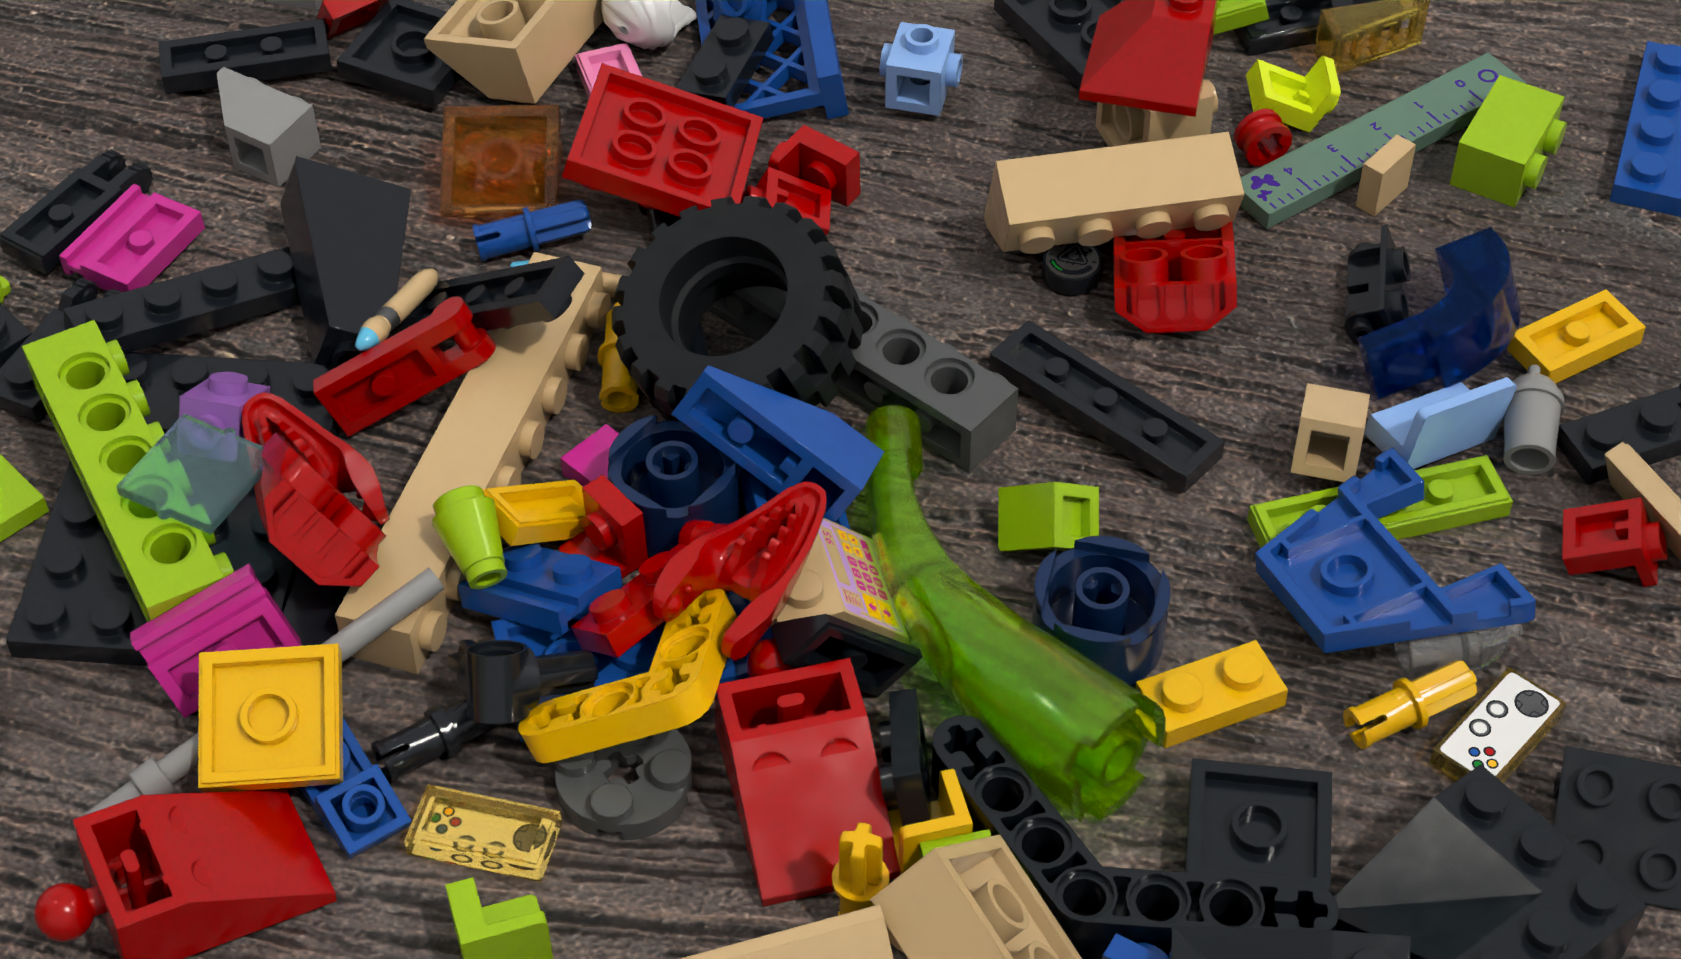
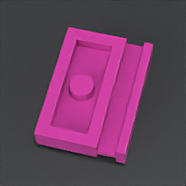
M133 184L59 255L63 271L69 275L77 272L83 275L84 279L96 283L95 286L106 291L115 289L126 292L148 286L205 229L201 211L155 192L151 196L143 194L141 187Z
M250 564L245 565L130 632L132 646L141 653L147 662L149 670L184 718L199 710V653L302 646L300 637L266 587H263L255 576V571Z

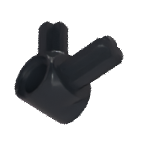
M465 639L459 641L458 652L448 654L447 659L448 667L457 674L459 689L467 698V716L469 720L483 724H506L521 721L529 716L530 709L537 707L540 697L594 687L595 680L598 679V669L595 665L594 656L587 650L535 656L530 647L517 641L492 640L476 643L473 640Z

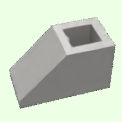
M223 67L216 74L224 126L234 168L276 187H280L288 179L296 156L310 159L321 148L313 105L299 97L290 96L267 86L255 78L246 77Z

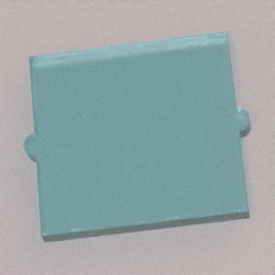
M183 414L117 484V492L122 497L157 511V516L160 519L171 517L208 534H212L262 477L263 463L261 453L263 446L237 436L236 430L233 428L222 430L187 414Z

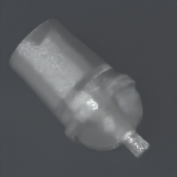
M1521 624L1396 642L1393 643L1399 668L1406 676L1428 673L1455 660L1464 661L1469 668L1477 671L1487 669L1491 663L1500 658L1506 650L1508 638L1522 635L1523 629Z

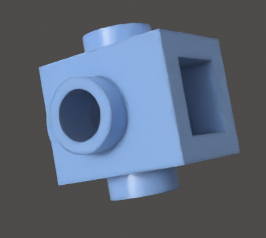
M900 22L893 44L885 43L881 53L879 72L880 76L886 77L885 108L940 116L949 87L958 88L962 74L963 55L954 53L955 30L933 27L927 24Z

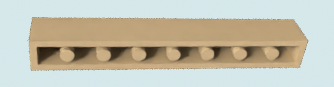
M534 252L528 264L560 257ZM574 261L585 274L571 294V305L557 319L550 322L540 321L517 325L510 329L500 328L490 331L489 336L496 344L493 355L481 365L468 371L390 513V520L382 528L383 533L387 537L378 547L377 562L380 567L361 587L350 586L335 614L338 631L342 630L428 567L440 580L444 590L351 656L352 658L418 675L429 652H435L440 648L447 629V617L455 601H461L458 584L464 580L467 581V578L464 577L432 526V519L435 516L433 504L441 495L463 486L475 485L486 489L521 485V473L528 459H536L541 451L545 426L552 414H559L564 406L567 395V383L574 370L581 371L586 363L589 341L595 329H602L606 324V313L610 311L611 297L608 293H604L602 267Z

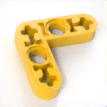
M723 589L704 591L678 617L666 622L649 672L553 698L530 710L529 716L519 723L518 731L533 758L540 763L556 762L678 729L691 724L705 714L714 701L727 657L721 652L723 635L737 618Z

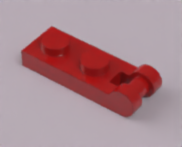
M458 296L451 297L440 303L430 316L314 379L313 393L349 437L481 365L493 355L496 344L485 329L476 328L471 322L473 313L463 299ZM452 337L456 342L455 346L443 352L437 344Z
M700 519L686 522L679 533V544L670 551L658 553L643 562L638 570L640 574L622 588L606 592L596 598L589 606L590 612L571 626L581 648L618 658L663 623V620L654 615L653 593L658 577L666 564L681 549L701 535L728 524L716 525L711 521Z

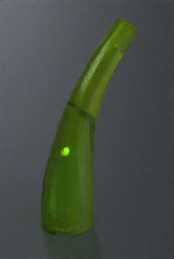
M888 405L877 408L866 418L865 437L883 450L884 454L865 484L866 505L879 566L888 592L916 647L920 649L927 666L961 714L978 718L1000 744L1018 761L1051 802L1080 822L1084 818V813H1090L1101 821L1119 809L1136 792L1146 776L1134 768L1142 756L1148 740L1158 747L1162 746L1166 723L1163 709L1156 702L1076 649L1021 617L998 598L975 583L949 558L927 523L915 494L914 481L923 472L921 421L915 412L903 406Z

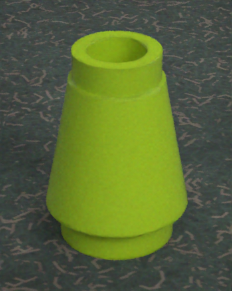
M475 485L459 487L441 495L433 504L435 516L432 519V526L464 577L467 578L470 588L484 589L504 580L508 572L504 564L505 559L495 501L490 497H486L483 489Z

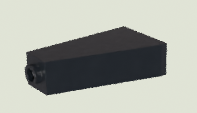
M296 156L281 197L280 205L313 364L333 365L336 368L366 351H358L355 348L356 338L361 326L369 318L374 317L381 307L397 293L411 189Z

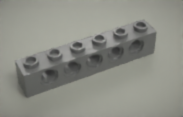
M768 286L747 287L724 296L714 303L708 311L756 341H759L772 329L779 319L786 302L787 292ZM854 288L859 297L862 310L858 317L863 327L862 341L857 350L850 349L856 359L850 377L846 380L838 378L835 383L836 388L841 394L970 473L1016 430L1018 388L1010 384L1002 375L990 372L962 355L952 345L940 342L915 327L907 318L895 315L867 298L857 288Z

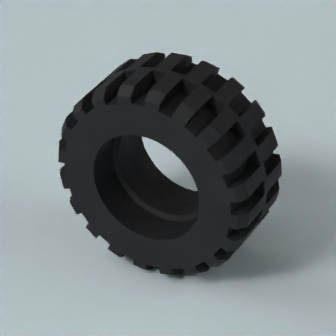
M730 196L711 200V207L703 210H698L697 206L694 205L679 212L680 220L669 227L663 222L650 234L653 241L646 249L640 246L637 248L627 263L632 270L630 276L622 275L614 296L621 306H615L612 311V330L618 337L615 346L621 361L655 409H658L666 421L678 420L671 413L708 365L813 406L821 403L824 407H827L838 395L839 391L835 386L838 378L848 379L856 363V359L850 349L857 350L861 345L863 327L858 317L862 310L859 297L851 283L852 281L833 244L829 243L824 231L811 218H802L798 209L783 202L775 203L772 208L767 198L744 196L743 203L735 204ZM754 286L774 287L787 292L783 311L776 324L762 339L752 346L723 356H705L690 352L692 336L698 322L705 312L724 296L734 291Z

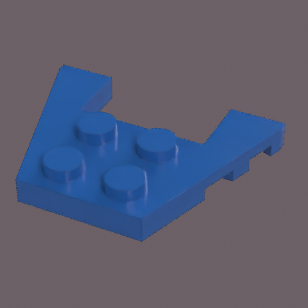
M1394 448L1388 449L1375 458V468L1362 479L1353 475L1339 486L1338 497L1320 512L1310 509L1255 552L1256 572L1323 653L1527 623L1535 619L1536 599L1502 563L1442 588L1430 578L1378 520V518L1424 500V480Z

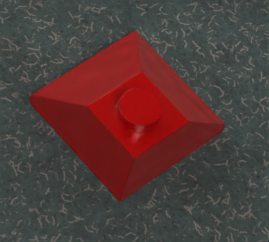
M1124 0L1099 15L1079 90V100L1196 117L1213 42L1218 0Z

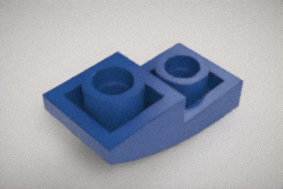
M343 718L344 781L338 785L300 787V789L339 847L351 859L412 825V820L378 764L372 766Z

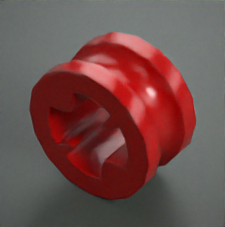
M1260 109L1252 112L1238 124L1234 131V141L1237 147L1243 151L1247 161L1254 166H1264L1280 158L1288 151L1292 144L1293 136L1291 131L1283 124L1279 114L1272 109Z

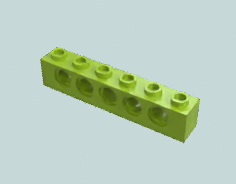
M95 320L23 345L22 349L36 390L146 621H151L232 574L234 570L226 553L222 552L213 556L209 546L216 544V539L203 508L200 507L191 511L187 504L188 501L194 500L183 468L179 463L168 467L165 459L172 457V453L160 423L156 421L147 425L144 417L151 415L139 382L134 380L126 383L124 376L130 374V370L118 341L115 339L106 343Z

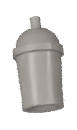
M1530 365L1528 367V374H1522L1512 381L1517 385V388L1504 416L1503 460L1510 470L1523 475L1542 474L1554 467L1559 422L1565 407V399L1562 392L1552 379L1540 374L1541 368L1538 365Z

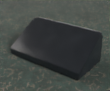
M828 614L780 621L771 626L784 664L801 668L850 658L860 691L877 697L923 658L918 648Z

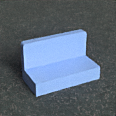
M1508 377L1469 390L1460 382L1370 414L1364 434L1382 452L1394 448L1415 469L1495 439L1517 385Z

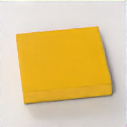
M338 643L199 653L198 788L202 793L338 785L344 781L342 650Z

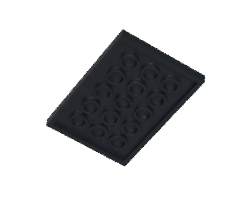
M136 352L124 354L130 370V374L124 376L126 383L134 380L139 382L149 405L151 415L144 417L147 425L158 421L168 441L172 457L165 459L168 467L179 463L188 479L194 500L187 502L190 510L202 507L210 522L216 539V544L209 546L213 556L225 552L234 572L250 564L255 571V576L262 586L266 587L283 612L298 567L269 542L268 534L261 521L256 503L253 475L245 437L243 439V459L236 466L232 467L182 458L178 454L180 396L208 379L213 373H240L248 377V383L270 386L271 394L283 398L337 437L340 428L339 424L313 393V380L334 369L333 365ZM70 461L6 640L11 656L15 658L148 666L141 653L134 649L130 639V632L144 625L147 621Z

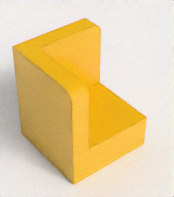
M954 768L939 771L938 801L931 802L932 820L902 826L899 809L888 811L900 875L919 861V843L972 833L973 822Z

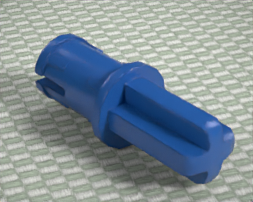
M580 199L529 212L528 207L522 208L523 214L482 225H472L482 262L493 257L528 248H533L534 252H539V245L591 231V219L587 205L584 200Z

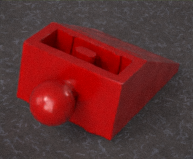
M774 638L760 641L748 655L747 672L750 678L720 683L718 685L715 695V730L762 907L834 892L832 872L836 863L839 862V837L843 831H855L857 823L870 824L872 826V834L882 838V861L889 870V880L896 879L900 876V867L887 806L883 798L880 772L868 716L850 658L796 668L782 662Z
M287 789L141 795L72 820L84 870L91 887L83 889L76 884L59 883L47 888L37 899L34 908V919L38 929L47 938L54 941L67 942L82 936L90 928L94 917L102 914L120 959H184L336 902L337 899L334 888ZM126 883L127 887L122 888L121 886Z

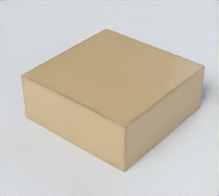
M1397 134L1363 163L1356 207L1375 217L1408 187L1416 144Z

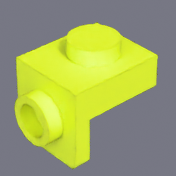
M1321 56L1305 77L1259 59L1246 73L1253 112L1260 109H1272L1279 114L1284 124L1309 133L1325 114L1332 112L1341 94L1334 60L1326 56Z

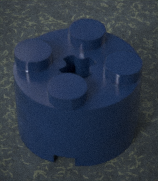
M656 415L645 417L630 424L613 441L608 457V480L643 512L648 556L652 557L658 553L670 551L679 544L681 528L690 520H706L716 525L731 524L739 520L737 463L679 419L657 422Z
M1088 536L1075 540L1074 548L1064 551L1057 556L1055 550L1042 561L1038 568L1034 585L1031 643L1038 659V668L1046 678L1053 681H1062L1084 690L1113 691L1119 694L1134 692L1136 682L1142 680L1155 668L1163 651L1171 594L1170 583L1164 570L1160 574L1149 562L1150 554L1139 545L1116 537Z

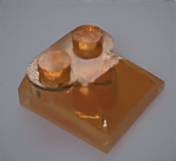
M559 105L444 106L440 191L441 218L513 217L523 214L522 208L528 207L529 212L558 205L560 161L563 155L561 111Z

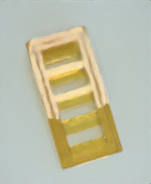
M1382 0L1323 9L1320 14L1314 53L1317 59L1321 56L1333 59L1336 73L1341 74L1420 44L1430 0ZM1409 19L1408 28H1401L1402 21ZM1390 26L1388 31H1383V28Z

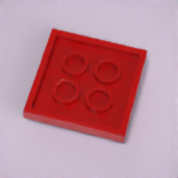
M602 63L568 155L562 178L580 183L588 189L601 190L634 201L642 207L658 209L681 217L679 212L694 205L697 206L698 210L711 207V200L731 196L735 204H740L764 117Z

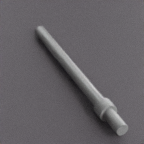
M428 567L322 644L338 643L342 650V662H344L444 590V587L434 572ZM198 733L157 762L151 757L128 773L132 780L88 810L86 815L141 795L172 794L175 792L176 788L173 784L198 767Z

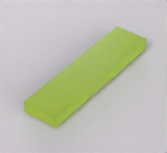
M1484 455L1414 470L1424 480V500L1378 518V520L1396 540L1509 516L1513 500L1489 457ZM1338 487L1250 505L1247 521L1260 548L1310 509L1320 512L1338 497Z

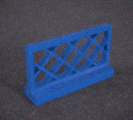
M695 0L701 46L716 23L713 19L714 0ZM767 0L766 22H770L774 40L757 69L762 65L775 72L763 84L750 79L743 92L751 96L745 102L736 104L734 108L769 118L824 105L827 119L849 115L828 0ZM778 7L792 11L781 24L768 19ZM784 42L799 47L788 59L773 54ZM791 77L808 84L809 87L788 93L779 91Z

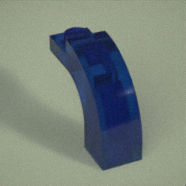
M1492 227L1435 248L1446 294L1438 303L1417 315L1357 338L1369 386L1378 399L1433 377H1437L1445 388L1457 384L1490 364L1506 349L1513 339L1521 318L1520 301L1510 253L1502 238Z

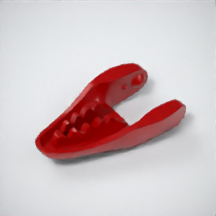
M259 393L251 397L244 404L242 410L243 432L253 475L256 503L265 529V512L261 489L263 469L261 453L264 444L275 433L341 493L357 492L356 497L364 500L362 512L371 521H376L382 526L390 520L380 483L373 467L348 443L324 429L283 398L274 394Z
M813 482L798 483L785 489L739 520L701 535L685 546L668 561L658 577L653 593L654 615L668 622L678 617L706 590L723 589L724 591H733L751 601V603L724 633L721 652L734 661L745 657L782 612L794 589L825 515L827 504L826 491Z

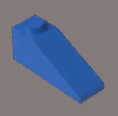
M709 365L671 413L777 494L791 486L806 481L821 486L826 491L827 497L824 518L832 522H836L862 491L884 454L883 450L834 413Z

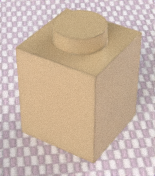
M1307 383L1290 473L1339 482H1346L1353 475L1356 476L1370 394Z

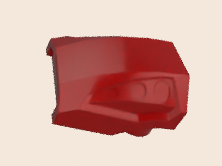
M1229 222L1225 226L1212 231H1199L1195 227L1170 230L1163 236L1151 239L1140 238L1137 235L1114 237L1115 312L1145 333L1208 331L1237 308L1233 223Z
M275 433L264 444L261 453L263 463L261 489L265 512V526L269 542L318 585L361 587L380 567L377 562L378 547L387 535Z

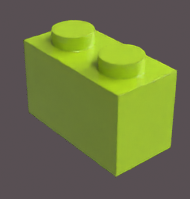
M1499 75L1459 141L1449 185L1515 208L1526 187L1537 188L1547 164L1548 157L1545 156L1546 152L1555 155L1561 145L1567 128V122L1559 120L1565 97Z

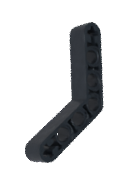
M957 715L944 720L937 726L933 734L931 785L936 795L939 797V771L954 768L973 822L972 832L989 829L991 836L1001 835L1082 959H1102L1104 952L1116 933L1135 943L1154 945L1169 957L1171 926L1230 927L1218 922L1220 920L1232 921L1239 925L1230 928L1336 929L1339 916L1337 901L1327 889L1316 883L1297 880L1102 867L985 722L973 716ZM1004 808L1010 811L1000 812L993 809ZM1044 858L1052 862L1038 863L1032 859ZM1086 910L1090 911L1094 915L1081 916L1073 913L1072 911ZM1157 915L1163 917L1166 921H1154L1145 916Z

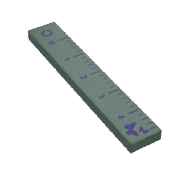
M1487 52L1240 177L1244 190V197L1240 206L1263 227L1269 229L1360 182L1363 163L1395 135L1398 134L1416 144V153L1470 125L1499 75L1523 83L1527 82Z

